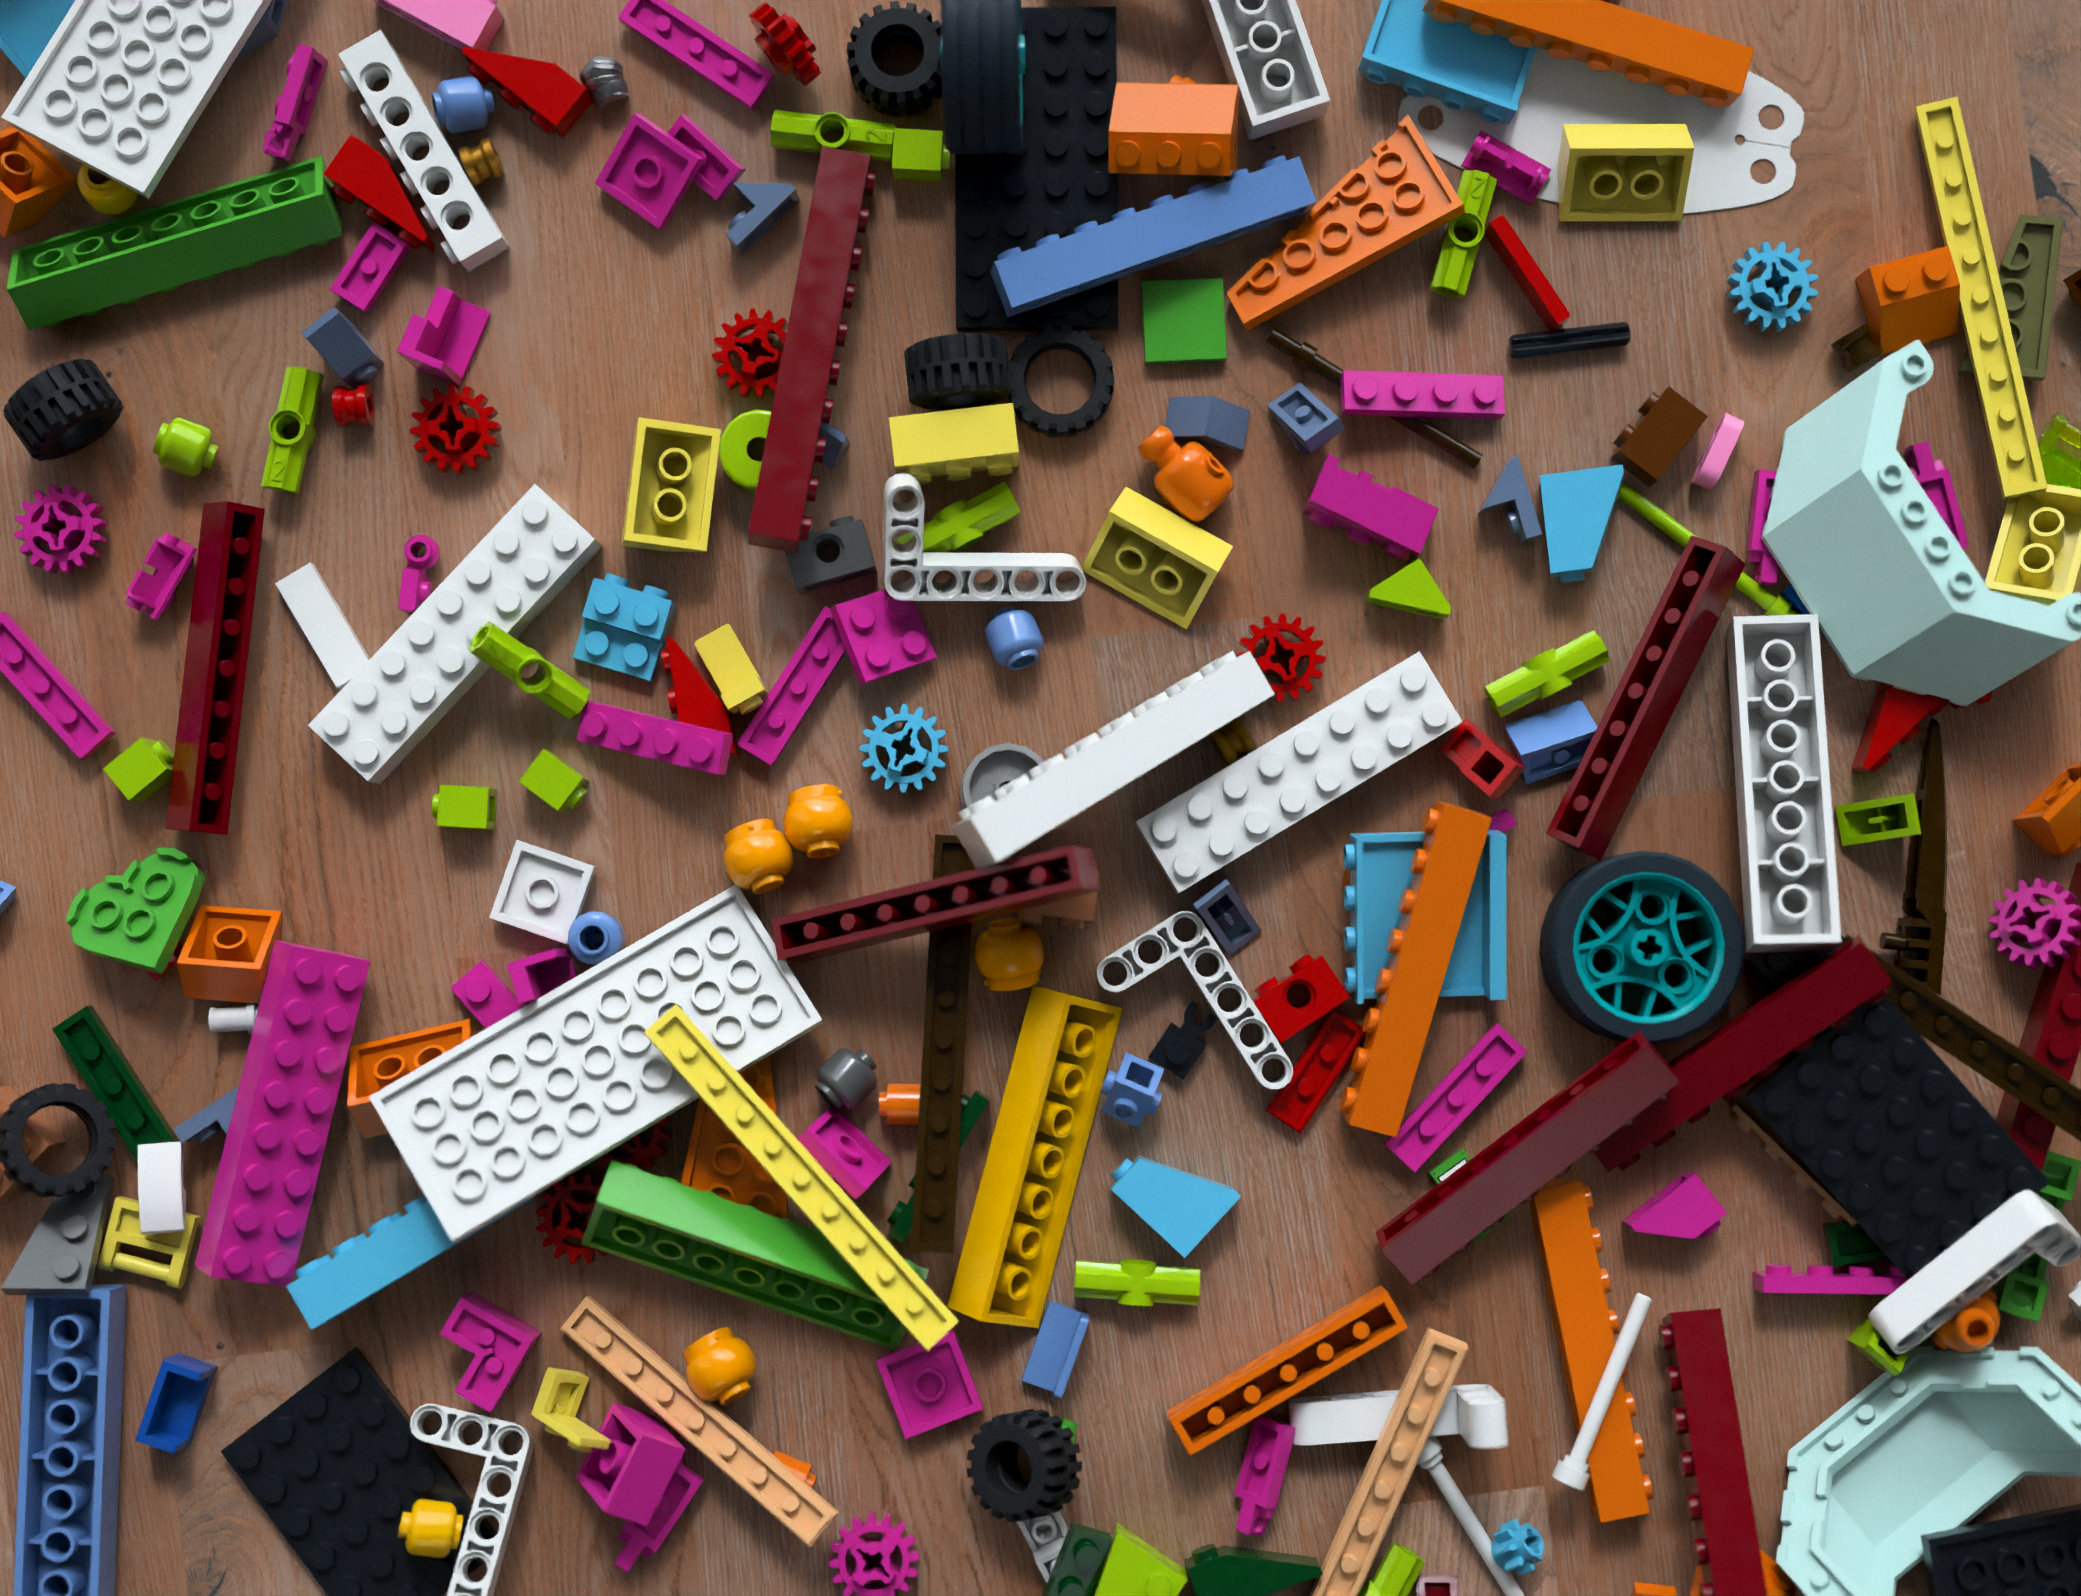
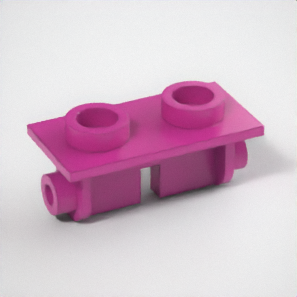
M1482 130L1461 164L1463 168L1469 171L1478 170L1489 173L1490 176L1497 179V187L1529 205H1532L1552 170Z
M164 532L161 538L156 537L154 544L143 561L156 568L153 575L140 569L138 570L125 593L128 596L125 604L136 610L143 611L158 621L162 612H165L172 604L174 590L181 578L191 570L197 548L168 532Z

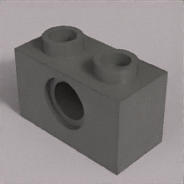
M853 516L838 518L829 523L831 528L817 532L811 527L808 542L800 540L798 553L785 551L795 588L799 594L878 572L862 519L854 521ZM827 543H834L840 547L839 557L830 563L821 561L818 556L820 548Z

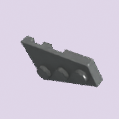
M102 1173L103 1175L100 1179L81 1191L53 1198L1 1287L6 1295L90 1296L114 1183L110 1173Z

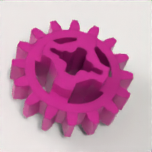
M51 484L48 489L49 495L35 490L33 493L36 502L31 504L23 501L21 505L27 510L25 516H15L14 519L18 523L23 524V530L15 532L14 537L26 542L20 547L19 551L27 556L33 555L30 560L32 565L37 567L45 565V571L54 574L58 572L59 568L64 573L73 574L74 564L84 569L88 568L89 564L86 557L92 555L99 558L101 553L95 546L97 542L107 543L108 538L99 534V529L108 526V521L96 517L102 512V506L96 503L90 504L92 500L90 494L84 491L78 494L77 488L66 485L62 492L60 487ZM68 504L75 505L83 517L73 516V511L68 507ZM63 523L66 524V528H65V529H62V528H63ZM39 542L49 543L50 550L54 552V555L47 553Z
M2037 877L2033 887L2024 880H2020L2018 892L2014 893L2006 888L2004 893L2008 898L2005 903L1995 901L1993 904L2000 910L1999 916L1989 917L1988 920L1998 927L1997 930L1990 933V938L2000 943L1997 950L2006 957L2010 955L2009 960L2021 966L2025 962L2028 967L2035 970L2038 969L2040 960L2050 968L2055 966L2054 956L2060 955L2067 960L2070 956L2065 948L2069 944L2079 946L2081 943L2074 937L2075 931H2081V922L2075 920L2076 917L2081 915V907L2073 904L2076 896L2068 890L2063 891L2064 887L2055 881L2047 885L2046 881ZM2040 899L2055 901L2057 906H2052L2051 904L2044 906ZM2020 940L2023 943L2028 941L2033 945L2034 949L2020 947L2016 941Z
M870 1511L867 1522L863 1523L861 1518L855 1515L852 1518V1530L844 1525L840 1527L838 1533L843 1541L833 1540L830 1549L839 1553V1555L829 1559V1566L839 1568V1571L836 1572L832 1580L834 1583L845 1581L844 1596L850 1595L853 1591L859 1593L858 1596H897V1588L905 1592L910 1589L911 1584L906 1576H917L918 1568L910 1564V1562L919 1560L920 1551L909 1548L915 1543L916 1536L915 1534L907 1536L902 1534L906 1525L904 1521L893 1526L890 1524V1513H886L882 1521H877L875 1512ZM880 1532L883 1535L881 1537L868 1538L864 1533ZM896 1545L899 1546L902 1554L901 1569L898 1567V1563L893 1560L892 1552ZM848 1549L851 1550V1554L856 1558V1567L853 1572H851L847 1563ZM880 1552L883 1555L881 1564L877 1561L872 1565L866 1562L869 1554L873 1556ZM871 1580H882L884 1584L870 1585L866 1584V1582Z

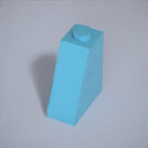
M1623 464L1539 476L1551 578L1560 577V583H1572L1585 580L1586 573H1593L1624 480Z
M1137 1156L1133 1162L1126 1158L1110 1175L1115 1180L1110 1186L1111 1190L1184 1258L1241 1198V1195L1233 1187L1141 1156Z

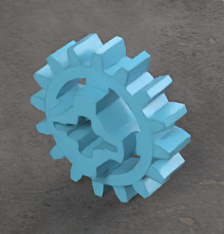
M1768 241L1763 242L1759 246L1758 252L1752 247L1743 254L1745 260L1739 258L1732 265L1733 269L1738 273H1732L1726 280V283L1735 286V289L1726 295V298L1729 300L1737 299L1738 305L1732 310L1733 314L1744 311L1747 314L1744 325L1748 326L1754 320L1759 321L1758 327L1760 332H1764L1771 323L1776 332H1780L1785 328L1786 321L1793 327L1801 321L1799 314L1806 315L1813 308L1807 301L1813 300L1818 296L1817 290L1809 288V285L1818 279V274H1807L1806 269L1812 264L1811 259L1800 262L1797 258L1801 249L1797 247L1789 254L1785 252L1786 245L1782 241L1774 250L1771 249ZM1757 265L1758 269L1755 271L1757 278L1747 282L1750 270ZM1769 281L1771 286H1777L1779 290L1775 293L1774 288H1767L1765 283ZM1797 291L1793 305L1787 309L1786 305L1789 304L1788 295Z
M902 704L900 714H895L890 707H886L887 718L882 721L874 715L872 720L877 727L874 731L864 729L862 732L870 739L869 744L859 746L861 752L869 753L870 758L862 762L864 768L875 767L876 770L872 774L871 779L876 782L884 777L886 779L885 789L888 791L893 788L895 783L900 785L902 794H907L909 784L913 783L919 791H922V780L927 777L935 783L937 778L932 772L934 768L945 769L946 764L939 759V754L948 753L949 747L939 745V740L943 739L947 734L945 730H933L938 719L933 716L925 721L923 719L924 709L922 707H919L914 715L909 714L907 704ZM907 722L904 729L891 735L884 732L893 724ZM922 728L931 739L932 752L922 748L918 738ZM910 736V745L915 750L913 756L906 754L903 760L900 759L899 762V753L894 748V745L896 743L903 744L906 738L909 739ZM877 746L887 750L890 758L887 770L884 769L879 761ZM917 763L925 766L914 775L902 776L905 769Z

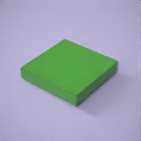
M1223 278L1142 281L1145 365L1226 361Z

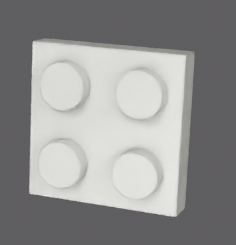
M516 840L489 918L568 944L569 929L573 921L581 914L597 867Z

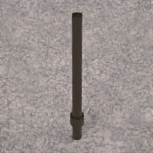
M1274 327L1266 342L1292 357V363L1306 370L1308 367L1340 386L1342 368L1317 354L1318 349L1306 341L1301 344ZM1389 416L1472 468L1477 466L1483 454L1422 417Z

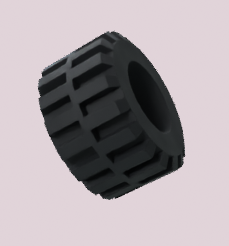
M899 1L890 2V9L883 10L880 4L873 7L874 15L872 17L865 13L859 18L861 27H853L850 33L852 42H847V61L853 85L856 91H860L861 99L867 105L872 102L874 109L882 114L885 108L890 109L891 116L900 117V110H908V116L917 114L916 107L922 105L924 110L932 106L931 99L933 97L939 99L942 96L940 65L941 24L938 20L933 22L931 13L925 8L921 13H918L916 4L907 2L905 9L899 7ZM907 43L916 47L923 54V59L917 69L910 74L891 76L879 70L875 65L878 55L889 45Z
M985 333L948 334L919 341L904 351L909 402L912 405L931 410L972 408L999 401L1012 391L1006 340L1001 337Z
M77 359L52 366L25 382L10 397L4 407L3 415L31 457L39 461H46L71 455L98 440L119 419L123 411V405L97 365L89 359Z
M1034 1409L993 1417L992 1421H987L980 1426L982 1433L974 1434L971 1443L975 1447L972 1450H968L967 1460L971 1461V1468H967L968 1478L973 1477L974 1485L971 1486L973 1494H980L982 1498L979 1504L985 1510L992 1508V1516L998 1519L1006 1517L1007 1522H1023L1058 1512L1063 1509V1504L1069 1503L1074 1497L1071 1490L1078 1489L1081 1481L1076 1477V1473L1082 1471V1461H1077L1076 1453L1081 1451L1079 1444H1073L1071 1438L1074 1436L1073 1432L1069 1427H1061L1063 1420L1058 1416L1049 1417L1048 1411H1035ZM1020 1446L1028 1454L1032 1466L1029 1485L1020 1475L1017 1466V1454Z

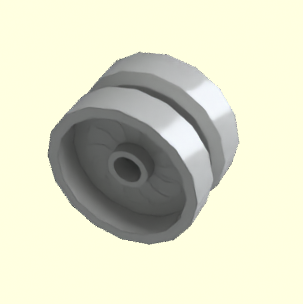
M1012 743L990 746L975 756L962 776L958 793L961 811L989 795L995 801L997 797L994 791L999 789L1002 784H1007L1025 774L1029 780L1032 779L1028 771L1044 761L1039 755L1025 746Z

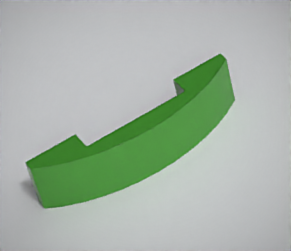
M2051 1151L2047 1153L2042 1173L2051 1183L2037 1193V1195L2059 1210L2061 1214L2065 1201H2072L2081 1168V1161ZM2034 1252L1997 1281L1996 1296L1998 1298L1996 1299V1305L1998 1310L2039 1322L2049 1282L2044 1280L2049 1261Z

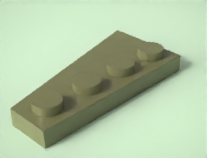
M2021 214L2016 222L1998 269L2023 380L2042 382L2046 375L2063 218ZM1967 349L1958 374L1974 376L1969 350Z

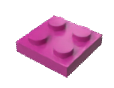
M634 113L595 184L658 229H665L705 159L643 115Z
M886 589L837 604L830 609L860 686L931 662L937 658L915 601L896 600L888 594Z
M830 1107L797 1139L810 1155L832 1176L843 1192L849 1193L855 1200L892 1163L840 1109L835 1110Z
M954 1328L949 1330L928 1351H925L917 1342L876 1359L905 1439L984 1408Z

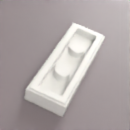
M308 563L275 584L335 686L341 689L370 658L315 565Z

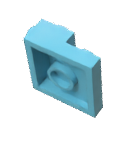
M606 573L604 580L593 578L582 614L584 618L572 658L653 682L660 661L661 650L664 648L677 605L673 601L667 600L669 592L653 586L645 585L643 592L628 588L629 580L613 574Z

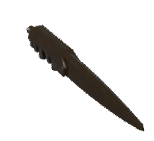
M1931 718L1925 740L1915 797L1921 834L1910 837L1906 891L1903 892L1902 909L1908 916L1898 918L1897 926L1902 927V934L1883 932L1880 936L1879 944L1881 949L1900 951V959H1895L1894 965L1941 996L1947 919L1945 911L1947 808L1940 725L1937 720Z

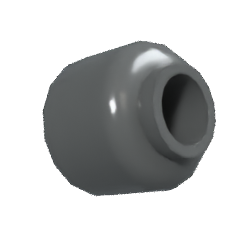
M847 1048L839 1049L818 1068L816 1073L818 1083L815 1085V1088L820 1096L835 1110H838L840 1107L854 1109L875 1090L877 1080L873 1071L877 1066L863 1050L854 1053Z

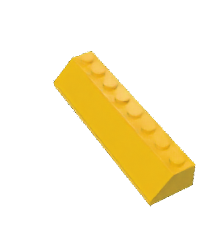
M1036 985L1032 986L949 1298L948 1308L983 1322L1039 1328L1123 1008Z

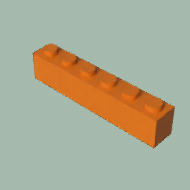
M1380 1285L1167 1410L1168 1418L1191 1456L1404 1331L1408 1326L1387 1290Z

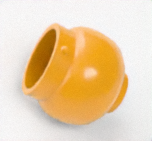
M828 784L811 785L797 789L787 796V810L783 817L785 835L792 847L806 852L809 858H826L837 854L840 851L839 846L845 844L852 834L853 817L847 802L841 799L842 791L837 786Z
M772 819L750 821L737 826L724 835L723 840L726 850L723 855V863L729 878L736 886L743 889H752L754 894H762L775 890L785 883L783 877L790 872L794 862L793 850L786 836L781 831L776 830Z
M1005 918L989 923V930L982 933L975 944L977 968L987 979L984 981V984L992 991L1019 990L1037 984L1042 970L1039 968L1044 960L1043 944L1038 932L1028 925H1021V921H1017V918Z
M730 1327L715 1330L695 1341L684 1350L682 1355L687 1363L686 1378L695 1395L702 1400L709 1402L719 1400L721 1405H727L751 1390L748 1382L755 1375L757 1368L756 1358L750 1346L741 1338L735 1337Z

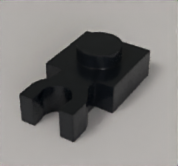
M1190 1001L1184 1011V1021L1179 1028L1170 1022L1149 1054L1151 1059L1181 1079L1185 1078L1206 1046L1197 1038L1201 1033L1209 1030L1218 1019L1209 1014L1203 1024L1194 1023L1192 1013L1198 1005Z

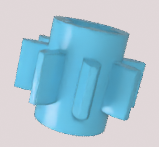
M1517 1519L1501 1524V1531L1492 1535L1494 1540L1491 1544V1552L1495 1562L1505 1569L1506 1572L1515 1569L1518 1576L1535 1570L1534 1563L1542 1561L1541 1555L1544 1550L1540 1533L1530 1526L1529 1523L1519 1525Z

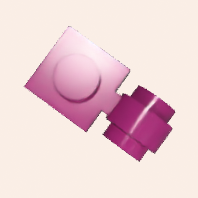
M425 535L411 537L404 547L407 568H403L398 609L407 614H413L433 593L432 582L428 581V575L425 572L426 569L432 568L439 561L440 548L433 539ZM426 546V554L418 558V551Z

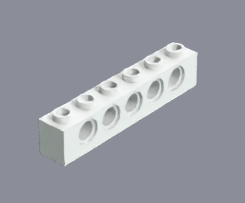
M379 30L339 53L341 60L346 66L340 70L341 75L352 92L360 90L366 101L360 105L362 111L373 127L377 124L381 126L386 135L380 139L383 147L392 161L399 158L406 171L400 175L411 194L414 196L420 193L426 203L420 210L431 228L434 230L440 227L446 240L440 244L452 264L460 262L469 272L509 249L510 246L384 33ZM381 78H389L388 86L384 90L373 91L376 81ZM401 112H409V119L405 124L393 126V120L396 115ZM419 147H430L426 158L419 161L413 160V154ZM443 180L450 181L447 192L442 195H433L434 186L438 182ZM460 215H470V222L467 227L461 230L453 229V223Z

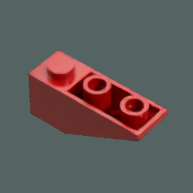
M464 47L461 51L469 62V66L466 69L485 85L489 80L501 89L498 95L516 110L520 105L532 113L529 119L546 134L553 130L564 138L593 102L587 88L555 63Z
M351 134L323 173L333 184L330 191L350 205L354 200L360 202L367 207L363 213L382 227H385L387 222L400 229L397 236L408 242L413 248L418 249L422 244L433 252L436 245L395 168L385 156Z
M672 637L666 638L667 649L661 650L665 674H672L674 689L668 690L671 713H678L680 722L733 734L729 756L739 755L732 713L727 709L726 705L681 645Z
M1880 682L1851 768L1852 771L1860 773L1870 770L1873 773L1880 769L1891 758L1888 751L1898 741L1901 744L1908 742L1921 729L1917 723L1928 713L1931 716L1936 715L1950 700L1929 694L1923 696L1893 688L1891 684Z

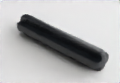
M1618 322L1515 334L1509 338V352L1512 358L1625 346L1630 342V328L1628 323Z

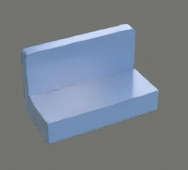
M1580 700L1505 725L1506 734L1516 750L1517 760L1525 767V770L1520 774L1525 785L1578 768L1597 729L1596 723L1584 703Z
M1049 1300L1023 1373L1022 1381L1052 1391L1055 1398H1062L1089 1322L1088 1313Z

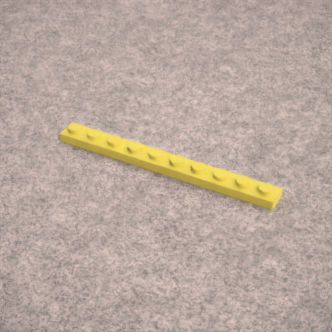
M1958 96L1916 106L1914 111L1944 245L1949 246L1960 283L1959 310L2002 499L2006 500L2044 492L2048 488Z
M677 1004L644 1032L645 1036L925 1351H928L959 1322Z

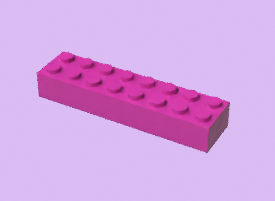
M275 939L195 1266L207 1276L277 1286H287L292 1283L371 961L352 954Z

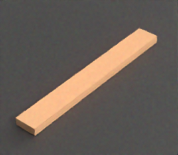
M586 1296L560 1328L809 1547L813 1546L839 1512L718 1406L695 1395L688 1381L591 1296Z
M1427 1328L1321 1566L1323 1575L1316 1577L1308 1596H1358L1469 1348L1466 1342Z

